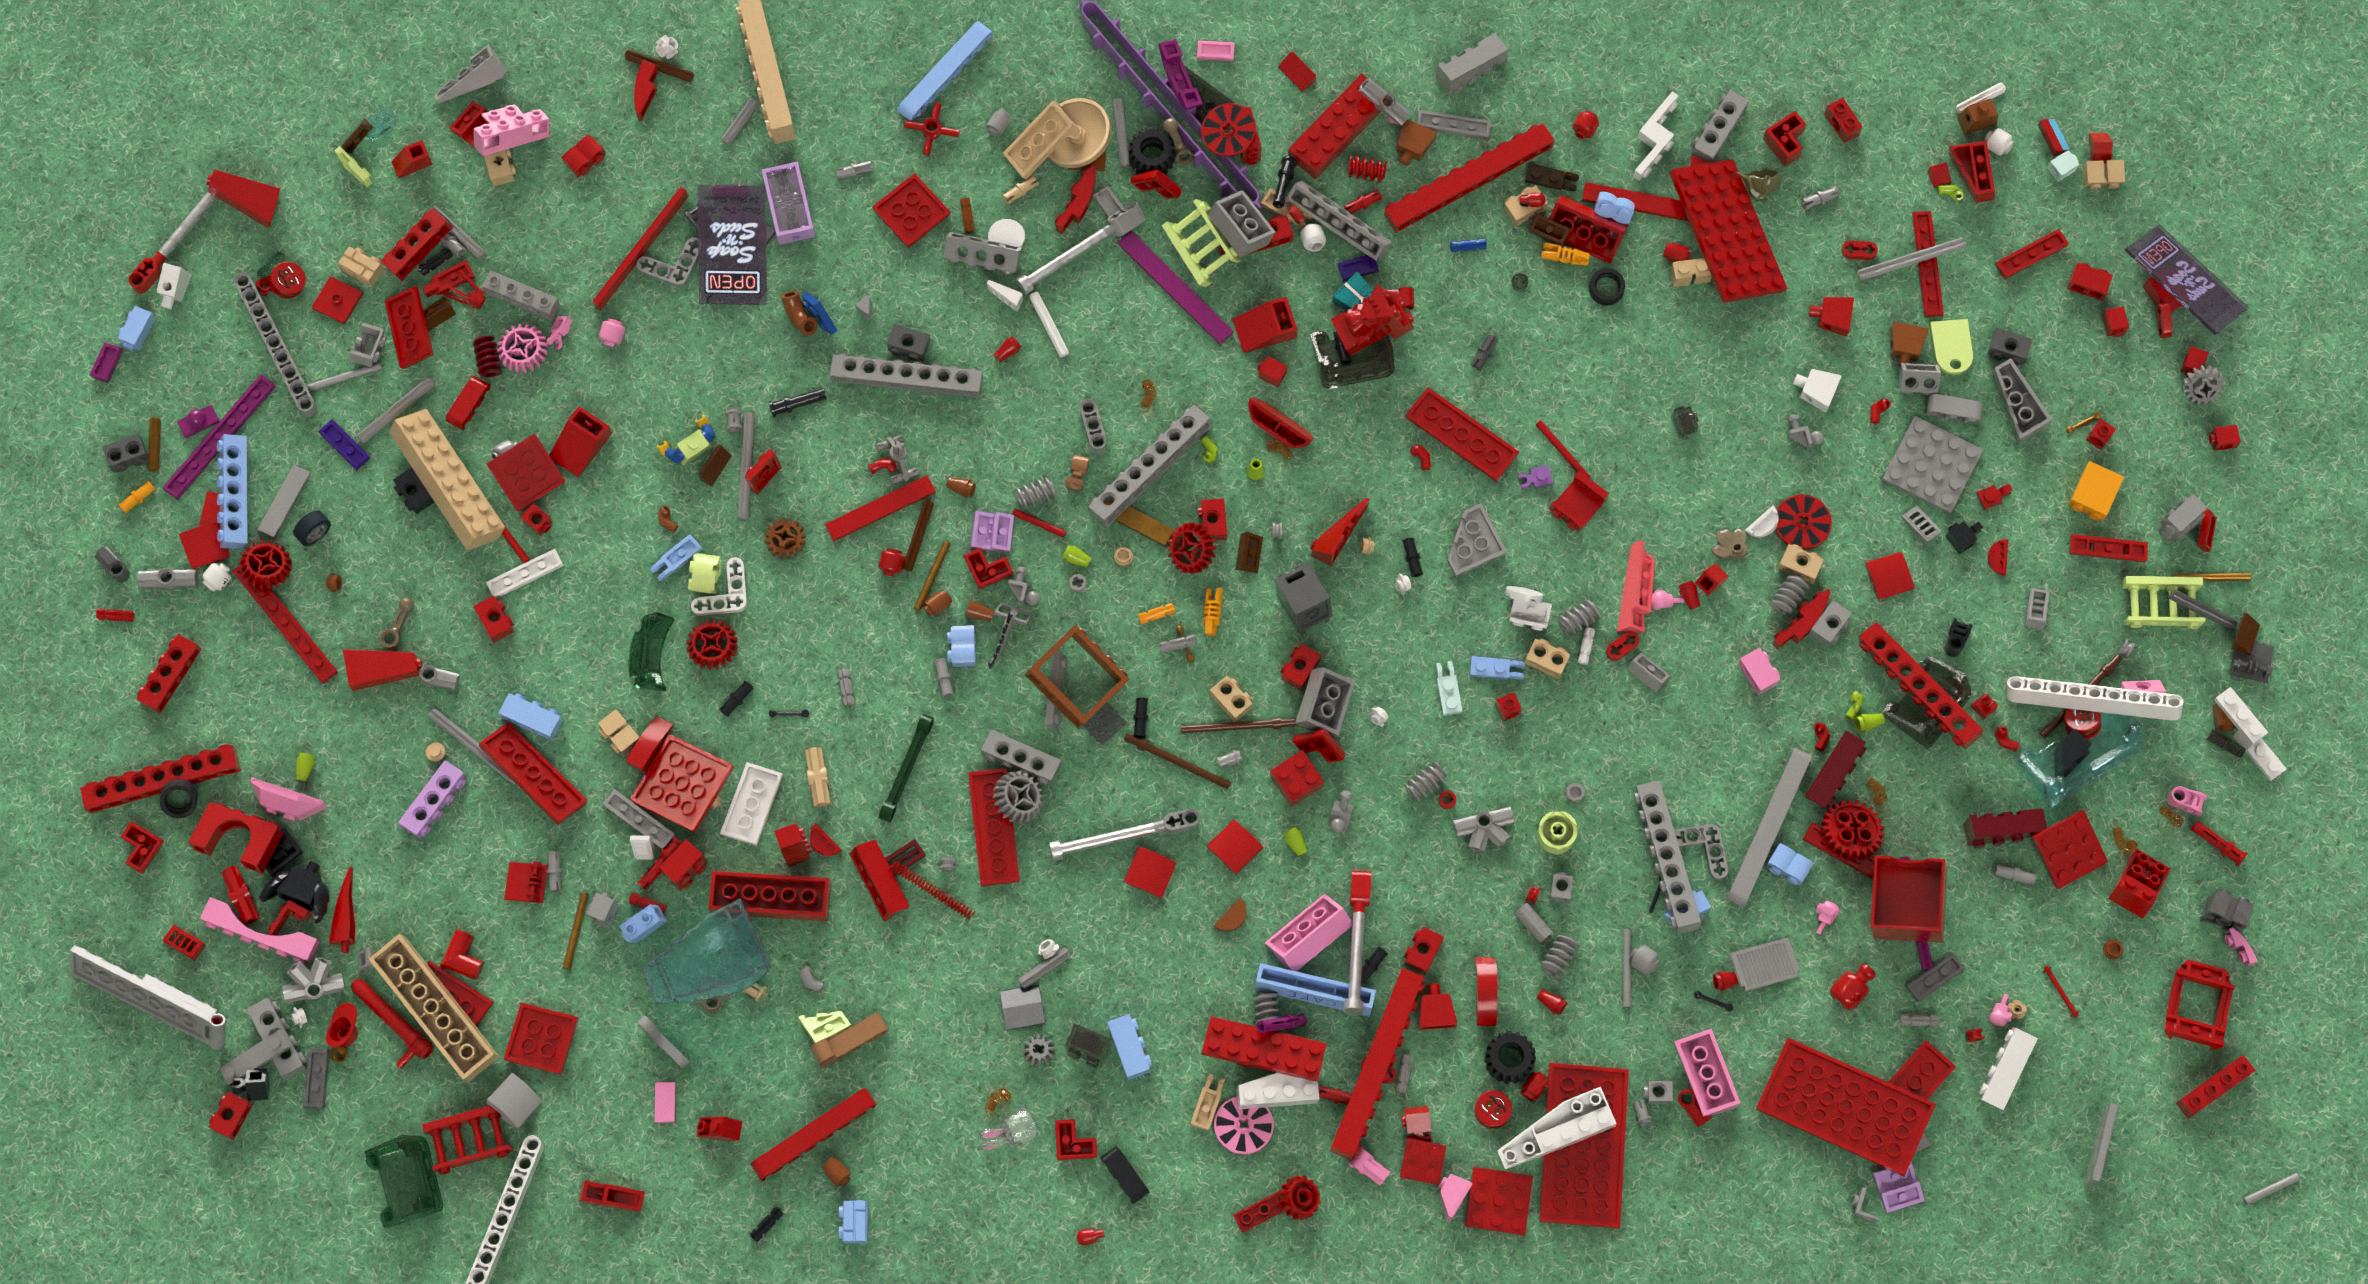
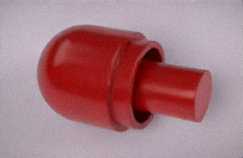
M1539 192L1528 193V196H1520V203L1528 204L1531 207H1542L1546 202L1545 196Z
M1094 1228L1080 1230L1077 1233L1076 1239L1080 1245L1086 1246L1094 1244L1098 1238L1105 1237L1103 1229L1095 1231Z

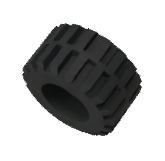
M1150 127L1146 128V131L1141 129L1139 135L1135 134L1129 146L1131 167L1133 169L1136 168V173L1160 170L1166 175L1168 168L1172 169L1173 163H1175L1174 141L1171 140L1170 134L1166 135L1165 130L1158 131L1156 127H1154V130H1150ZM1147 147H1157L1163 153L1157 158L1150 159L1145 157L1142 151Z
M1507 1031L1505 1034L1503 1032L1499 1033L1489 1043L1485 1053L1487 1071L1489 1070L1491 1072L1490 1075L1492 1077L1495 1076L1497 1081H1505L1504 1084H1509V1082L1516 1084L1518 1081H1523L1531 1073L1536 1061V1051L1532 1047L1533 1043L1528 1041V1037L1525 1035H1519V1032L1512 1033V1031ZM1506 1047L1515 1048L1522 1056L1521 1064L1514 1068L1504 1066L1499 1060V1052Z

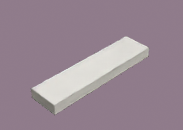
M553 549L487 581L486 584L492 596L497 599L564 565L556 549Z

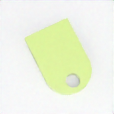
M1968 319L1930 322L1936 364L1947 374L1958 375L1965 372L1973 361ZM1957 361L1960 364V368L1953 369L1950 366V362Z

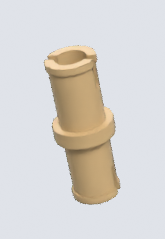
M1032 175L1022 183H1017L1013 189L1003 194L1002 197L1003 199L1006 198L1004 200L1006 204L1010 205L1019 197L1026 196L1028 191L1039 185L1038 181L1035 182L1037 179Z

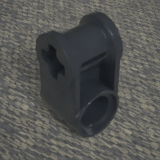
M1956 618L1953 619L1944 648L1947 655L1950 657L1960 655L1970 635L1972 624L1967 625L1958 622ZM1951 643L1956 644L1959 649L1952 648Z

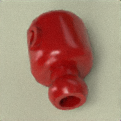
M1866 963L1861 964L1856 974L1845 972L1830 988V995L1833 999H1837L1844 1009L1853 1010L1869 994V987L1866 983L1875 978L1876 972Z

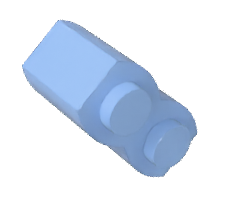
M1600 192L1595 203L1594 212L1605 218L1612 217L1619 223L1629 224L1634 213L1635 204L1629 199L1617 198L1608 192Z
M974 625L951 627V632L947 633L948 644H951V650H948V662H952L953 667L976 666Z
M1780 843L1767 866L1771 873L1777 876L1781 874L1786 877V881L1791 885L1801 886L1814 863Z

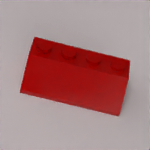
M1562 195L1556 201L1549 218L1570 228L1564 244L1590 253L1591 256L1609 264L1612 263L1629 226L1628 224L1615 221L1612 217L1605 218L1599 216L1594 212V209Z

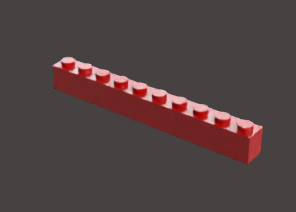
M1544 123L1533 125L1527 132L1515 135L1509 142L1500 143L1496 149L1485 151L1481 157L1467 161L1463 167H1456L1444 177L1439 176L1428 186H1421L1417 192L1413 194L1408 193L1402 200L1388 204L1385 208L1384 216L1395 233L1553 148L1555 140Z
M1404 968L1401 969L1330 1152L1349 1160H1353L1354 1155H1359L1362 1147L1359 1144L1361 1137L1365 1138L1369 1127L1366 1126L1368 1119H1373L1376 1108H1373L1375 1101L1380 1102L1383 1090H1380L1382 1083L1387 1084L1390 1072H1387L1389 1065L1394 1066L1398 1056L1394 1054L1397 1047L1401 1048L1405 1038L1401 1036L1404 1029L1408 1030L1412 1020L1408 1017L1411 1011L1415 1012L1419 1002L1415 999L1417 994L1422 995L1425 983H1422L1424 976Z

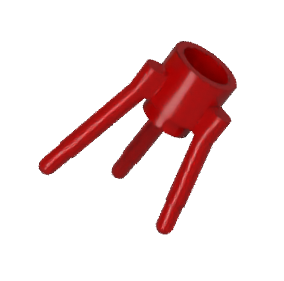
M459 270V273L476 292L471 291L469 295H466L450 287L451 291L465 299L449 293L442 295L479 310L486 300V297L483 296L484 291L462 270Z

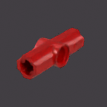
M230 866L224 869L221 874L229 890V898L234 907L237 908L243 924L248 925L256 922L260 917L252 900L254 898L250 895V888L244 882L238 866Z

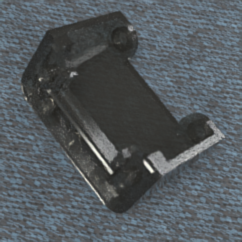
M1323 331L1310 333L1320 381L1324 388L1330 389L1385 378L1392 375L1395 370L1393 346L1389 335L1350 355L1352 359L1350 364L1341 365L1338 351L1335 350V339L1330 340L1328 334Z
M1928 655L1919 665L1963 708L1971 696V688L1966 674ZM1916 684L1914 686V688L1916 689H1922L1924 687V685L1922 684ZM1909 692L1899 704L1894 701L1888 703L1883 711L1884 717L1923 747L1930 748L1943 733L1938 726L1939 723L1935 719H1930L1921 705L1917 706L1912 700L1913 696ZM1930 697L1927 701L1930 703H1934L1937 701V699L1935 697ZM1949 711L1941 712L1942 716H1949L1951 714Z

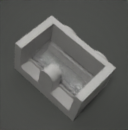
M362 322L361 335L356 338L355 350L350 352V364L358 363L372 368L374 362L378 363L380 358V352L378 351L380 347L384 348L387 337H384V329Z

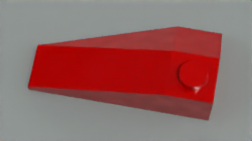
M1366 497L1325 531L1319 540L1315 539L1310 547L1312 550L1311 556L1331 567L1367 509L1370 499Z

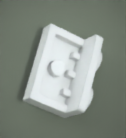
M1514 599L1509 621H1512L1515 626L1524 627V624L1532 626L1531 628L1534 630L1542 631L1543 628L1547 629L1552 604L1545 602L1535 603V600L1523 602Z

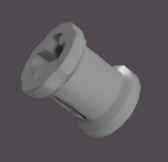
M729 409L725 411L728 423L726 431L739 432L743 430L740 419L742 415L741 410Z

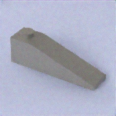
M489 44L470 59L472 63L469 67H462L458 71L456 80L450 79L434 95L438 104L494 83L496 80L499 81L506 75L507 69Z

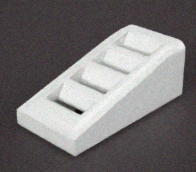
M988 280L987 289L989 292L1018 312L1023 301V294Z
M631 835L630 842L635 859H654L655 845L650 836Z

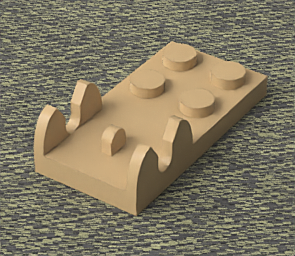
M1052 101L1003 154L1022 178L1027 179L1056 148L1064 149L1068 146L1067 136H1077L1080 130L1062 110L1060 105Z

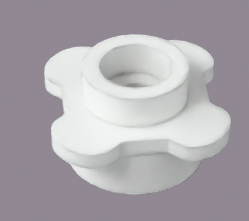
M1398 574L1394 585L1397 591L1405 595V591L1411 589V582L1406 575Z
M1380 707L1372 708V713H1369L1371 721L1383 727L1384 722L1388 719V714Z
M1050 939L1045 940L1039 946V955H1043L1044 959H1048L1055 955L1059 945H1055V942Z
M294 1007V1011L291 1014L294 1025L298 1024L302 1028V1025L307 1023V1017L302 1008L296 1009Z

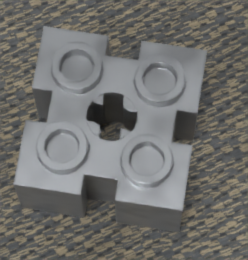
M2216 890L2213 895L2207 898L2200 919L2214 925H2219L2226 930L2235 928L2240 932L2248 925L2255 904L2250 903V900L2244 897L2233 898L2227 890Z

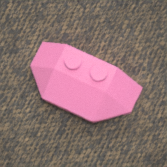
M253 777L250 779L261 806L268 814L276 816L279 813L283 815L284 819L294 822L295 819L301 821L327 807L323 800Z

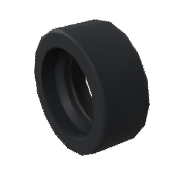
M1611 268L1598 270L1592 276L1589 285V294L1592 299L1604 306L1618 303L1625 290V280L1622 274ZM1601 278H1611L1617 282L1618 291L1612 296L1601 295L1596 289L1597 282Z
M180 779L172 780L165 784L161 790L159 802L161 809L172 818L181 819L188 817L197 807L198 793L192 783ZM173 790H183L190 795L191 801L186 807L175 808L168 803L167 796Z

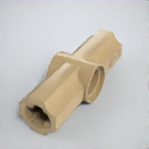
M822 747L809 748L805 750L808 765V782L812 790L814 807L831 805L828 790V773L824 764Z

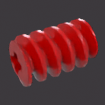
M1351 154L1348 175L1351 178L1355 173L1356 179H1359L1362 174L1365 181L1370 176L1371 182L1377 177L1378 183H1381L1385 179L1388 161L1382 165L1379 159L1375 164L1374 158H1371L1370 162L1367 163V157L1360 161V157L1357 155L1355 160H1353Z

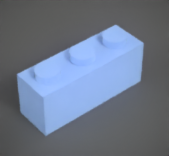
M509 693L498 713L501 718L551 741L555 738L563 722L560 713L556 710L550 709L548 711L543 708V705L535 701L530 703L526 701L524 696L518 693L515 695Z
M1130 1014L1108 1021L1107 1025L1127 1080L1150 1073L1149 1067L1152 1066L1149 1055L1145 1056L1143 1048L1146 1047L1142 1036L1138 1037L1136 1030L1139 1029L1136 1019H1131Z

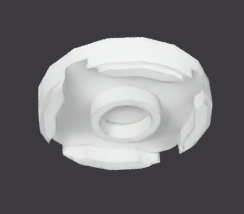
M1002 219L996 221L991 226L988 232V240L1023 247L1025 232L1017 221Z
M1506 587L1505 595H1509L1512 599L1523 602H1530L1533 599L1535 603H1541L1543 600V594L1522 587Z

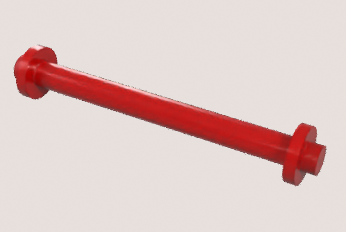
M2047 965L2044 967L2043 973L2046 972L2071 1011L2072 1014L2070 1016L2078 1017L2080 1012L2075 1010L2050 969L2052 967Z

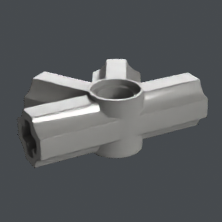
M1511 807L1491 812H1480L1478 815L1454 820V827L1458 838L1471 835L1469 849L1485 852L1488 839L1498 849L1507 843L1511 836L1502 827L1512 825L1515 822ZM1485 818L1489 821V824L1482 826L1479 824V820Z
M315 957L310 971L301 961L295 963L287 971V974L296 983L282 986L285 1002L289 1003L308 998L317 999L322 995L344 991L345 986L342 973L328 976L332 962L323 958ZM311 985L319 987L316 991H310L308 988Z

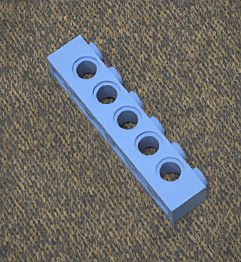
M223 434L222 438L217 441V452H220V458L217 459V469L220 470V476L217 478V487H220V494L217 496V505H220V512L217 514V523H220L217 540L220 541V548L244 549L247 545V436ZM227 453L233 454L235 459L230 458ZM227 471H232L235 476H230ZM228 489L234 490L235 494H230ZM228 507H233L236 512L229 511ZM228 525H233L236 530L229 529Z

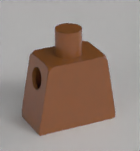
M1988 99L1967 106L1959 116L1958 121L1964 135L1997 125L1998 113L1993 101Z
M1411 120L1404 122L1396 152L1401 153L1399 162L1405 166L1409 165L1412 158L1420 162L1435 142L1437 132Z
M1893 322L1890 328L1891 356L1899 358L1898 367L1901 366V363H1910V360L1917 361L1929 328Z

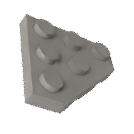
M1481 503L1464 511L1447 559L1455 577L1507 554L1506 548Z

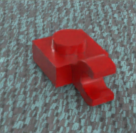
M2006 484L1999 489H1996L1995 485L1978 491L1976 494L1983 509L1986 510L2001 504V498L2011 494L2013 489L2010 484Z

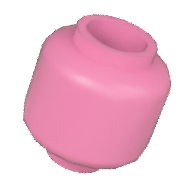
M608 318V321L602 323L599 338L604 341V345L614 347L615 344L622 343L626 330L622 326L623 322Z

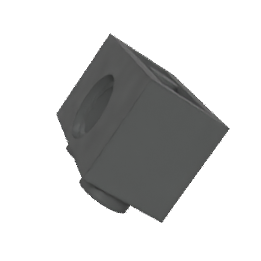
M894 324L887 347L893 355L900 356L903 354L912 361H924L931 339L929 334ZM906 342L913 343L910 347L904 346Z
M1996 328L1987 354L1997 360H2008L2011 358L2015 365H2024L2033 339ZM2005 346L2012 347L2013 351L2007 350Z

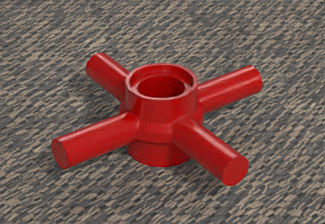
M937 102L934 103L931 118H927L924 123L906 120L904 128L920 130L926 136L923 149L924 155H930L933 140L937 139L940 134L958 138L960 130L942 127L938 121L942 104ZM930 127L936 128L934 131L928 130Z

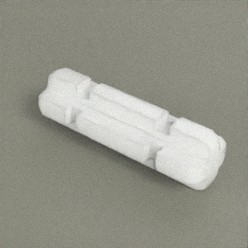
M1587 627L1584 630L1583 636L1585 637L1582 639L1581 654H1579L1578 658L1579 664L1587 665L1590 656L1588 655H1590L1593 643L1592 638H1594L1595 629Z

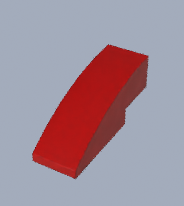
M645 60L642 61L638 70L634 89L635 111L640 121H642L657 92L656 85L653 83L658 74L657 66Z
M656 716L640 736L625 760L627 765L645 773L673 724Z
M583 1181L578 1202L641 1212L645 1192L610 1184Z

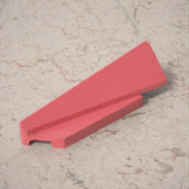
M1643 540L1631 545L1617 632L1644 633V614L1651 613L1655 560L1652 555H1647Z

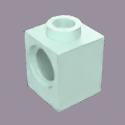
M2068 150L2050 161L2047 169L2059 182L2077 170L2079 166L2078 159Z

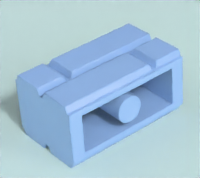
M843 1201V1206H839V1219L843 1218V1226H839V1239H843L844 1244L868 1243V1202Z

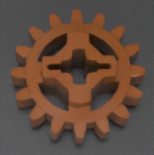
M781 518L780 523L774 520L775 526L769 525L768 529L770 532H765L767 539L764 541L768 545V551L772 550L773 556L779 554L780 559L784 555H786L787 559H790V554L796 557V551L802 552L801 545H806L804 540L806 534L803 533V527H798V521L792 523L791 518H788L787 522H784V519ZM792 529L798 534V536L792 534ZM773 541L779 543V548L774 545Z

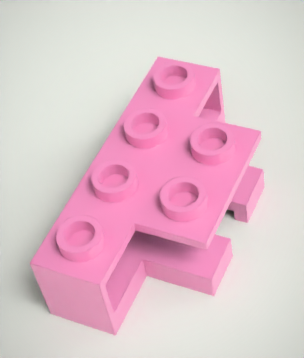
M509 105L483 113L482 117L488 124L474 128V147L482 156L547 138L549 137V118L540 109L523 114L516 105Z

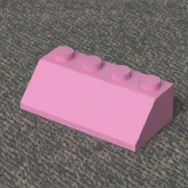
M1323 894L1268 939L1265 944L1288 970L1298 971L1324 948L1332 944L1341 934L1345 933L1353 923L1343 907L1326 894Z
M1712 1029L1674 1041L1703 1117L1737 1108L1740 1100Z

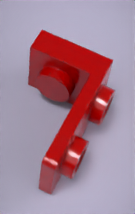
M288 900L286 904L284 903L281 906L276 921L274 920L270 924L268 934L277 936L291 913V916L299 921H302V919L309 921L312 913Z

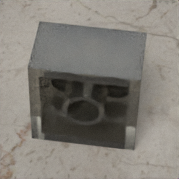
M1074 1024L1065 1044L1066 1052L1069 1053L1068 1056L1077 1061L1081 1058L1087 1061L1086 1064L1096 1069L1098 1066L1103 1067L1112 1047L1110 1038L1077 1024Z

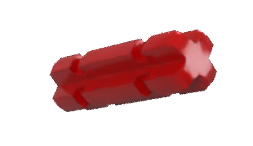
M101 608L96 611V618L98 620H105L106 618L110 621L125 620V622H133L135 617L133 611L123 612V610L107 609L106 611Z
M632 893L629 897L628 903L631 905H638L642 909L650 904L658 905L663 914L666 912L667 906L659 902L657 904V901L643 896L640 898V895Z

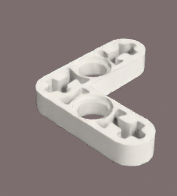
M734 557L727 562L729 594L695 598L691 603L694 614L705 616L745 610L747 607L745 567L740 558ZM735 562H737L739 566L741 565V567L737 568L738 575H735L734 569L730 568V566H733ZM739 580L742 582V586L740 589H733L732 583ZM738 598L743 602L740 603V607H737L736 604H730L731 608H728L727 599H730V603L736 602ZM708 601H710L712 610H709L707 606L702 607V610L698 611V608H695V606H698L699 602H702V605H708ZM716 601H723L725 603L722 609L714 608Z

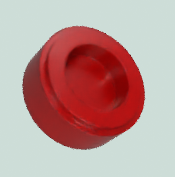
M1293 205L1288 209L1289 214L1297 224L1305 221L1296 206Z

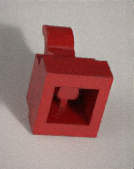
M1987 693L1977 699L1971 707L1985 720L1997 709L1998 705Z

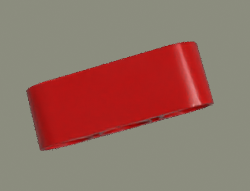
M472 376L448 411L445 421L464 430L466 423L470 422L476 413L474 411L477 406L479 407L485 399L484 395L487 391H490L491 385Z

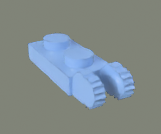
M690 534L660 557L661 559L650 570L652 573H655L666 565L668 568L658 576L659 581H664L690 561L694 554L700 553L703 549Z
M1472 656L1470 676L1522 680L1524 679V674L1509 672V667L1524 668L1525 662Z

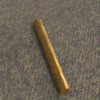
M947 541L943 542L915 603L914 610L920 612L951 545Z
M2251 573L2173 574V577H2203V581H2251Z
M581 892L563 964L564 969H571L589 896L588 893Z

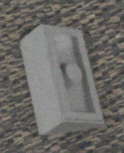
M1641 652L1627 667L1628 671L1656 693L1671 677Z

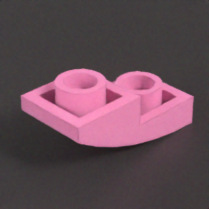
M2229 928L2225 932L2226 935H2224L2226 945L2230 946L2231 951L2240 950L2238 956L2241 963L2245 964V967L2253 966L2258 961L2252 948L2235 928Z

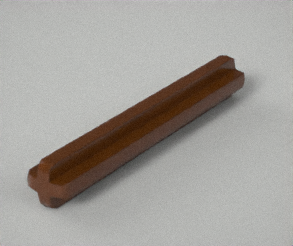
M630 49L625 53V59L641 65L642 61L645 60L655 64L659 72L687 82L693 80L694 74L689 70Z
M925 500L904 561L903 569L906 571L913 570L934 506L932 501Z

